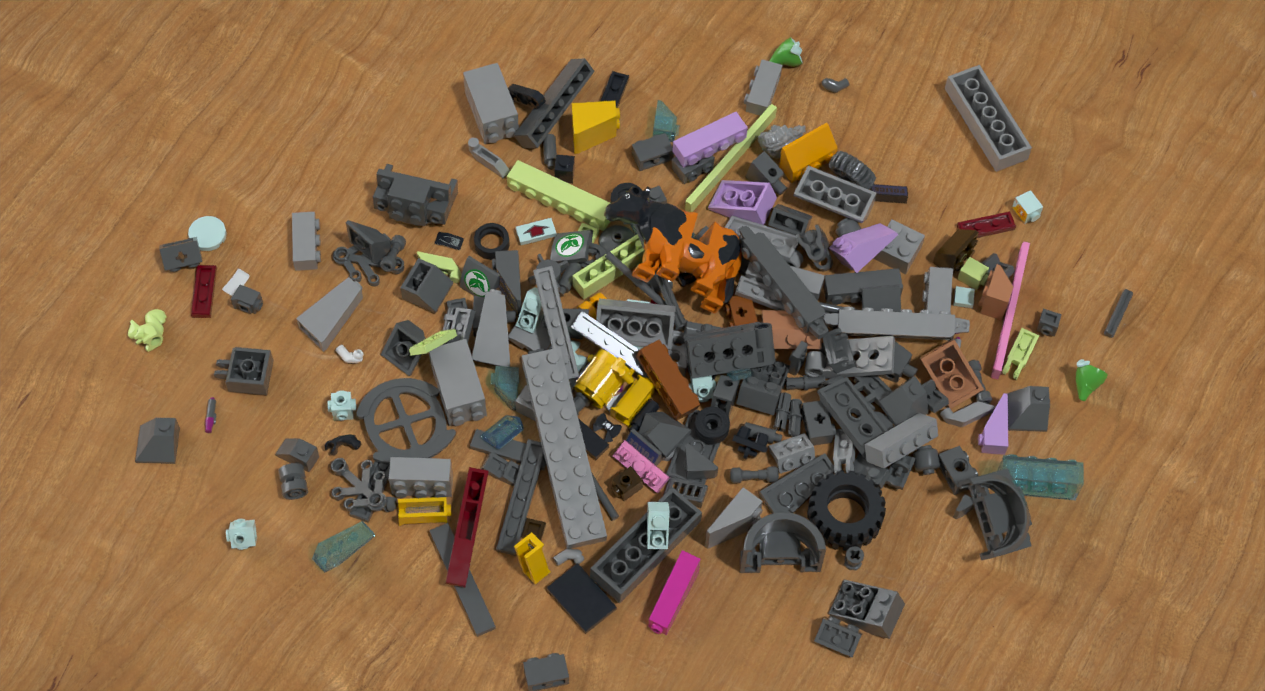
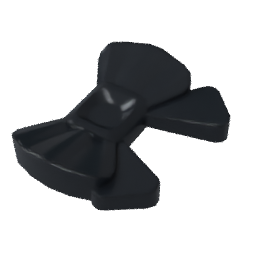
M602 413L595 420L593 431L605 429L607 433L604 441L612 442V438H615L620 433L622 426L614 425Z

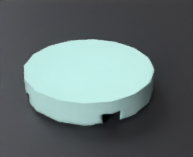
M213 216L198 218L191 224L188 232L189 238L197 237L201 251L217 249L222 242L224 243L227 234L224 223Z

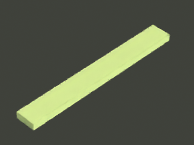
M771 104L748 129L747 138L740 143H736L687 198L685 211L693 212L754 143L761 132L776 118V106Z

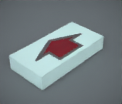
M552 218L516 227L520 245L556 236Z

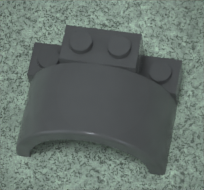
M788 512L767 515L751 527L745 538L743 551H740L739 557L740 573H760L761 565H800V572H821L826 553L824 538L812 522L800 515ZM801 542L807 546L804 551H801ZM759 543V552H756L754 548Z

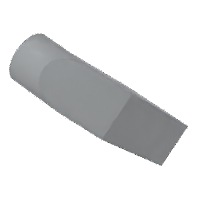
M477 138L469 139L468 147L473 157L504 179L509 174L510 169L503 160L480 145Z
M978 401L955 413L950 408H946L940 415L946 423L964 427L993 413L995 406Z

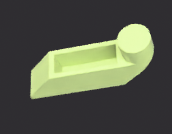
M417 251L418 258L436 265L444 274L450 275L449 278L453 283L460 282L462 274L452 258Z

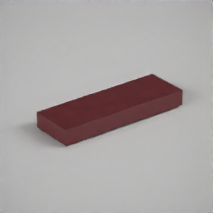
M1009 211L958 222L957 228L976 230L979 232L977 238L1015 230L1016 225Z
M216 265L197 266L191 309L192 318H211L217 273Z

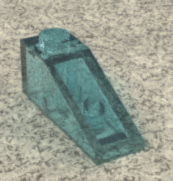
M361 521L318 543L312 560L325 573L342 564L373 539L375 533Z

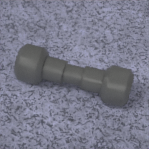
M401 235L392 237L390 252L387 256L383 257L380 263L381 268L386 272H392L395 269L397 254L406 245V239Z
M970 360L968 363L984 390L976 394V401L989 404L992 401L990 392L986 391L985 385L982 382L981 364L978 360Z
M776 466L758 471L742 470L740 467L731 468L730 480L732 483H741L742 480L751 479L776 482L779 478Z

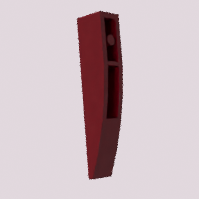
M469 467L445 584L466 588L489 473L488 470Z

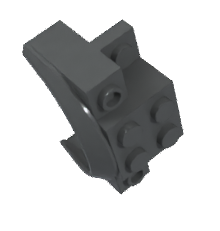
M386 164L385 169H378L376 174L377 188L373 195L374 209L386 211L390 219L407 224L421 226L432 222L446 224L458 194L457 179L451 178L450 183L445 184L392 172L393 165Z
M1008 468L958 482L960 489L969 487L988 551L980 553L981 561L1032 546L1028 533L1029 526L1032 525L1028 505L1021 486L1017 487L1012 482V476ZM988 488L993 490L995 493L990 494ZM1007 532L1005 539H1003L1002 533Z

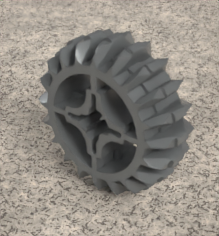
M837 151L829 162V168L838 178L866 189H871L876 179L874 172L851 154Z

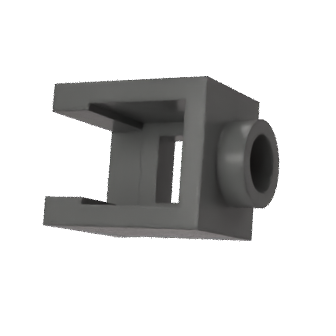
M241 284L231 298L234 309H239L249 314H256L263 306L261 293Z

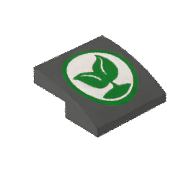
M583 230L557 233L552 245L550 260H554L558 264L566 260L568 263L588 261V250L592 248L593 231Z
M468 256L462 271L460 288L473 296L485 297L486 291L490 292V289L496 290L500 286V274Z

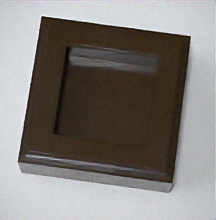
M526 518L521 535L522 539L532 532L542 541L546 522Z

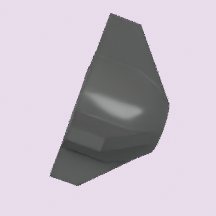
M538 254L539 264L536 270L552 266L558 292L561 291L558 282L561 278V273L568 267V261L566 260L558 264L554 260H544L541 254ZM534 275L528 278L530 284H536Z

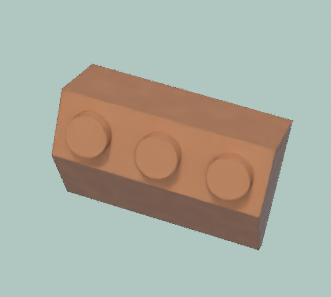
M762 310V323L772 324L774 349H796L801 341L807 343V349H821V339H817L811 332L805 333L802 328L797 326L793 316L788 314L786 310Z

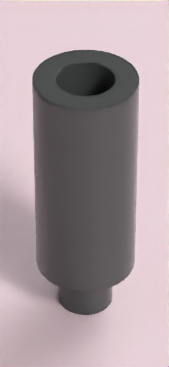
M548 134L543 140L544 163L548 166V169L552 170L555 168L557 155L556 136Z
M578 262L568 263V267L558 282L561 290L559 291V296H564L565 293L570 291L573 285V275L582 268Z
M748 422L745 423L746 427L752 429L749 438L756 439L758 433L761 432L769 435L768 443L773 444L774 441L781 442L783 435L777 434L774 429Z

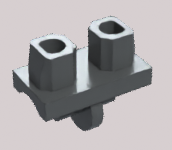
M904 456L892 463L889 469L891 474L885 483L897 490H903L916 458Z

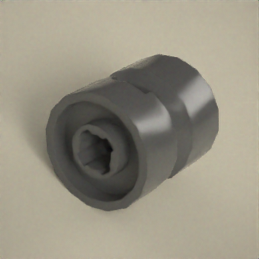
M291 463L279 468L278 472L280 482L282 483L283 498L295 500L308 494L307 482L304 480L306 478L305 470L302 464Z

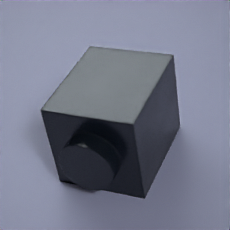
M556 155L555 177L566 183L573 184L575 156Z

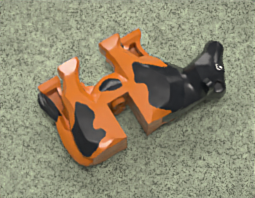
M633 186L618 200L607 205L604 211V216L607 220L639 224L644 254L642 263L632 273L633 277L649 282L657 271L656 275L673 282L679 275V271L692 273L697 280L691 286V291L704 296L705 298L701 302L700 307L714 314L719 311L723 303L731 300L734 279L740 269L742 260L740 239L732 229L722 227L717 222H714L699 240L691 238L698 213L687 212L672 204H663L650 200L648 196L651 188L648 186L644 190L639 186Z

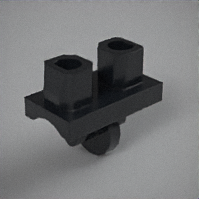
M742 425L732 441L747 446V448L739 446L737 450L744 453L743 459L747 460L748 456L754 458L757 456L758 452L751 450V448L764 453L767 452L769 435L759 432L756 441L750 440L748 438L752 429Z

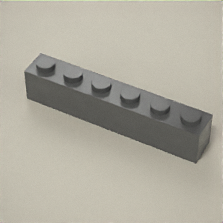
M585 58L571 59L544 94L546 102L539 109L534 108L513 135L523 148L539 147L595 72Z

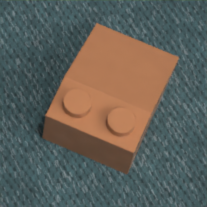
M954 338L920 357L939 391L948 398L950 409L984 390Z

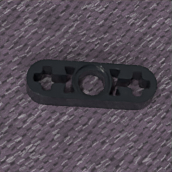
M511 84L508 87L514 102L537 109L546 102L545 97L537 90L516 84Z

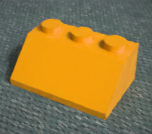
M826 122L782 147L779 168L791 183L801 180L808 166L819 170L824 164H829L832 156L837 153L838 147L828 123Z

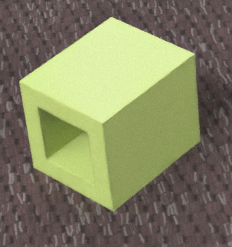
M969 257L960 270L958 280L978 290L980 285L984 286L987 282L989 267Z

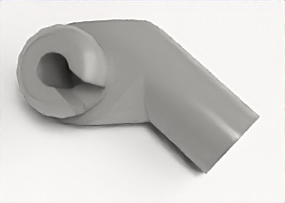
M565 549L554 556L553 560L557 566L568 559H573L574 563L579 564L584 561V556L579 549Z

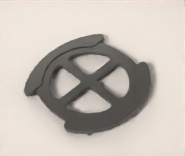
M399 378L386 381L366 394L358 407L357 418H364L369 438L378 451L373 454L375 461L390 464L391 457L432 458L452 442L456 436V431L454 429L447 430L443 410L436 398L439 395L438 388L422 380ZM403 393L416 395L425 400L431 408L409 416L404 410L399 395ZM392 398L399 419L376 425L374 423V416L377 407L384 399ZM434 417L436 420L434 434L427 443L419 445L411 424ZM403 427L411 448L402 450L392 447L379 434L390 429Z

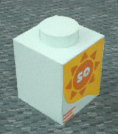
M1030 190L1016 197L1012 208L1023 223L1026 224L1040 218L1043 206Z

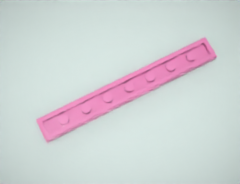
M1023 242L1019 250L1012 281L1013 290L1006 308L991 377L997 380L1001 374L1030 246L1028 242Z

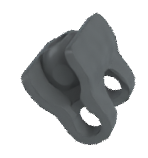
M818 224L815 225L816 230L807 231L803 237L799 233L795 234L808 257L820 271H827L832 267L833 259L830 255V244L826 234ZM826 257L828 259L827 264L821 266L820 261Z

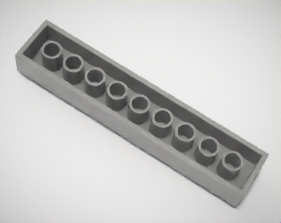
M561 347L522 355L523 370L566 548L573 549L604 542L607 539V533Z

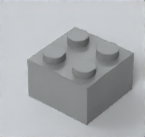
M891 219L887 227L897 232L898 236L873 259L893 269L899 268L900 272L906 275L922 248L925 235Z

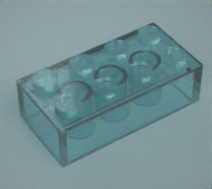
M1009 454L1003 455L997 470L1008 468L1012 476V482L1017 487L1021 486L1024 496L1076 500L1084 485V464L1076 460L1061 461L1056 458L1039 459L1035 456L1018 457L1017 455Z

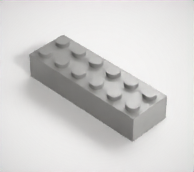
M978 65L948 76L945 90L994 170L997 172L1028 160L1032 147L981 66Z

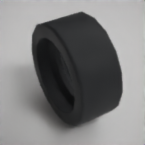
M486 223L480 226L474 235L476 252L482 258L492 260L496 259L495 251H508L510 242L509 234L505 227L496 223ZM495 234L502 237L503 243L497 248L489 249L481 245V239L486 235Z

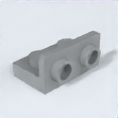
M805 433L769 445V452L777 462L780 474L804 466L815 459L814 446Z

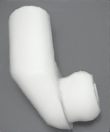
M340 345L335 350L346 363H359L363 360L364 354L359 349L349 352L343 345Z

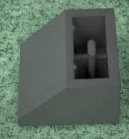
M418 258L400 287L402 299L436 313L451 289L453 281L436 265Z

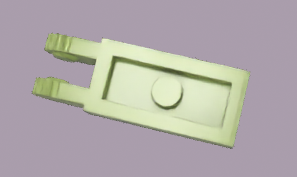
M1021 328L1007 357L1006 365L1002 371L1003 374L1006 375L1008 373L1010 365L1013 363L1018 366L1013 374V378L1018 379L1040 335Z

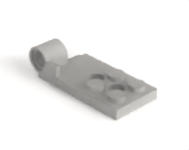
M731 216L725 228L732 229L738 236H740L739 231L742 226L749 227L755 234L758 232L764 233L790 266L800 267L803 262V256L796 250L799 242L795 234Z
M894 336L849 339L853 356L859 354L860 358L854 361L855 367L837 374L829 365L824 343H821L819 352L813 351L806 354L805 374L810 377L825 376V379L833 378L837 375L855 377L893 374ZM873 353H879L876 359H870Z

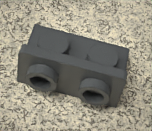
M829 616V618L824 617L814 642L853 657L863 634L859 632L860 628L852 624H848V626L840 624L841 620L833 616Z

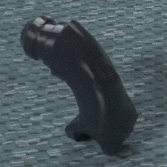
M352 434L338 436L326 442L325 451L333 448L330 454L335 456L338 453L339 446L346 444L354 449H359L361 441L357 439L356 435Z

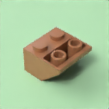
M998 264L995 271L991 270L979 306H982L980 314L1002 321L1013 285L1002 267Z

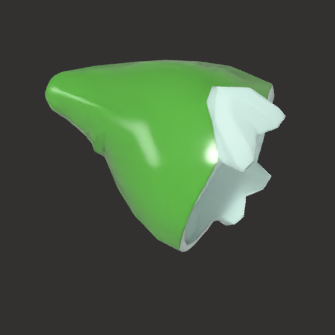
M791 37L779 45L769 61L781 64L782 66L802 65L803 62L800 56L802 49L799 47V41L795 42Z
M1084 359L1077 362L1076 386L1078 397L1081 401H1086L1089 395L1099 388L1108 376L1105 371L1089 365L1090 361H1084Z

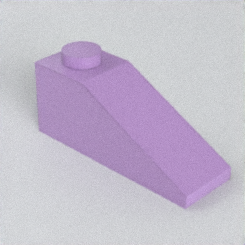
M1004 393L982 434L978 436V446H981V453L1005 455L1007 451L1008 394Z

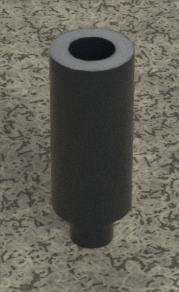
M649 399L630 421L631 426L628 431L630 432L632 429L639 431L645 414L657 412L660 406L654 400Z

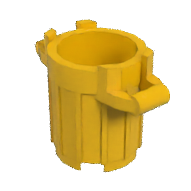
M600 348L595 356L591 354L587 357L590 364L577 379L574 387L576 392H581L589 400L593 401L592 405L602 409L603 406H607L625 382L628 384L633 383L634 378L632 374L635 371L633 368L629 369L625 365L626 361L623 358H616L611 353Z

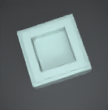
M956 286L954 306L973 308L975 289Z

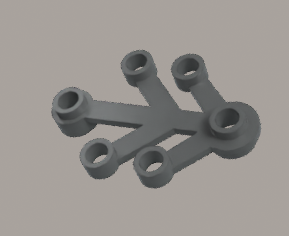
M355 246L348 249L346 247H338L334 251V261L339 265L345 266L353 281L360 282L362 277L360 271L355 270L351 262L360 265L368 277L370 286L375 287L379 285V276L373 272L370 266L381 268L380 263L382 260L374 264L364 254L355 255V253L359 252ZM397 257L396 266L400 268L394 269L392 271L394 274H400L405 268L404 261Z
M337 458L331 463L333 472L338 476H344L354 486L349 488L335 487L332 490V495L336 500H342L345 496L364 495L367 498L354 500L353 498L346 499L344 507L347 511L353 512L359 507H369L372 511H381L385 508L387 498L382 492L383 484L387 481V477L383 471H377L373 476L375 480L374 492L369 489L371 472L375 469L371 460H365L361 464L363 469L362 481L348 470V464L343 458Z

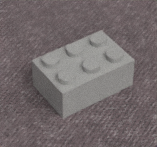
M391 457L389 483L392 495L400 498L415 496L417 498H426L427 496L452 497L453 470L451 459Z

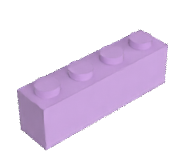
M734 112L673 141V153L683 168L688 165H694L697 161L708 158L715 152L725 150L736 142H742L747 138L748 127L738 113Z

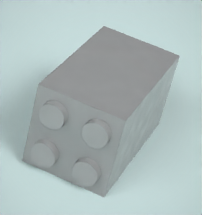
M498 63L463 72L465 94L484 144L495 143L501 139L514 137L513 135L519 129L518 113Z
M463 339L441 345L430 351L431 368L449 426H460L467 421H477L487 416L485 397L467 340Z

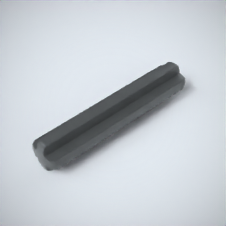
M1128 289L1123 290L1105 329V336L1114 337L1133 296L1132 291Z

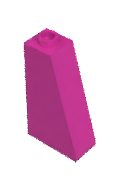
M683 550L681 551L649 618L648 627L653 632L668 634L699 574L700 558Z

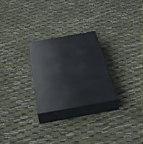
M578 563L546 587L550 595L585 634L617 610L616 605Z

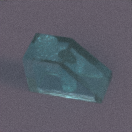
M658 100L653 136L666 133L669 141L673 142L675 141V136H679L680 125H677V117L661 100Z
M496 366L495 373H491V385H494L495 393L509 408L516 411L515 401L518 397L519 367Z

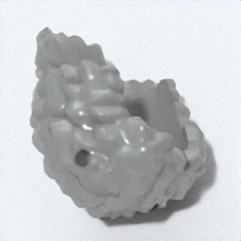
M773 125L768 132H761L758 136V142L763 151L772 158L778 159L781 157L782 147L802 137L803 133L806 132V126L798 125L793 128H787L786 125L781 127Z

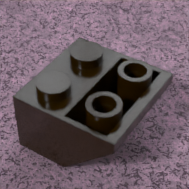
M958 229L936 252L933 263L939 268H951L953 273L955 271L958 272L963 267L965 259L972 257L975 253L974 248L978 243L977 237L979 232L976 230Z

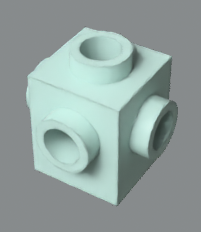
M690 373L691 383H689V387L698 396L699 402H706L712 399L713 391L716 388V382L712 380V376L692 379Z
M337 391L336 393H331V400H328V412H332L334 421L353 420V410H356V399H352L351 392Z
M237 519L230 522L229 529L226 530L227 542H231V548L243 550L250 546H256L257 532L255 520L245 521V519Z

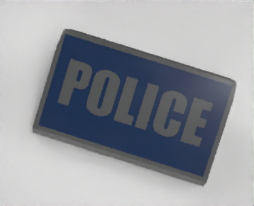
M632 429L626 441L657 466L661 462L662 452L635 429Z

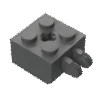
M235 347L232 349L230 360L219 359L216 362L218 367L228 369V371L215 370L214 377L226 380L228 392L267 395L274 362L271 350Z

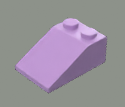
M722 180L708 208L729 218L735 216L764 225L777 196L770 183Z
M879 223L842 235L833 242L829 249L841 264L858 273L898 234Z

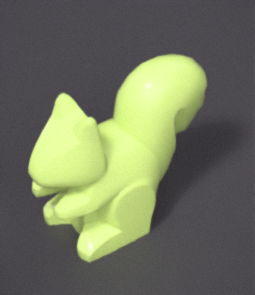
M160 309L147 312L145 315L146 323L141 326L131 320L128 330L129 338L138 339L136 344H147L145 348L148 352L160 346L163 341L162 335L164 332L162 324L166 322L165 319L167 318L165 312Z

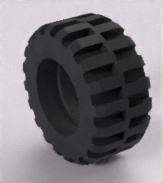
M837 471V475L830 473L826 476V480L822 478L812 490L807 518L818 528L824 538L825 545L830 543L834 549L838 550V547H843V550L847 551L850 547L856 546L861 548L862 544L867 546L871 543L872 539L877 537L885 517L886 502L885 498L881 497V489L879 487L875 488V482L872 479L869 481L865 479L866 475L862 473L860 476L856 475L855 471H849V473ZM839 498L852 499L863 508L865 516L858 522L844 523L831 515L828 510V504Z

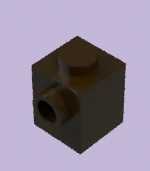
M631 466L612 479L611 490L616 497H621L623 501H626L643 488V479Z

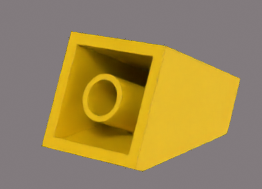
M615 101L572 103L574 154H579L616 137L617 129H620V109L616 108Z

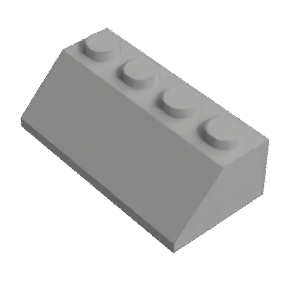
M808 166L793 196L863 223L874 205L876 192Z
M599 298L596 321L633 346L645 347L660 339L667 349H671L676 306Z

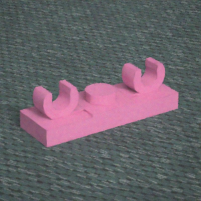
M624 441L613 454V457L625 467L631 466L643 479V482L656 493H659L670 479L667 474L627 441Z

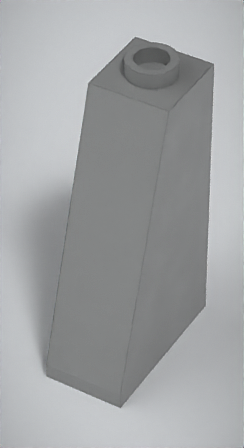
M348 277L296 318L298 327L323 352L329 347L363 299L362 286L357 281H353Z
M490 289V292L486 291L472 359L477 362L509 368L510 354L505 295H501L502 291Z

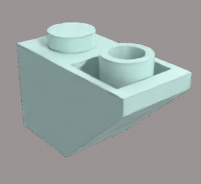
M536 287L527 291L516 323L517 327L531 333L535 332L544 316L538 288Z
M648 502L647 549H668L669 504L668 502Z

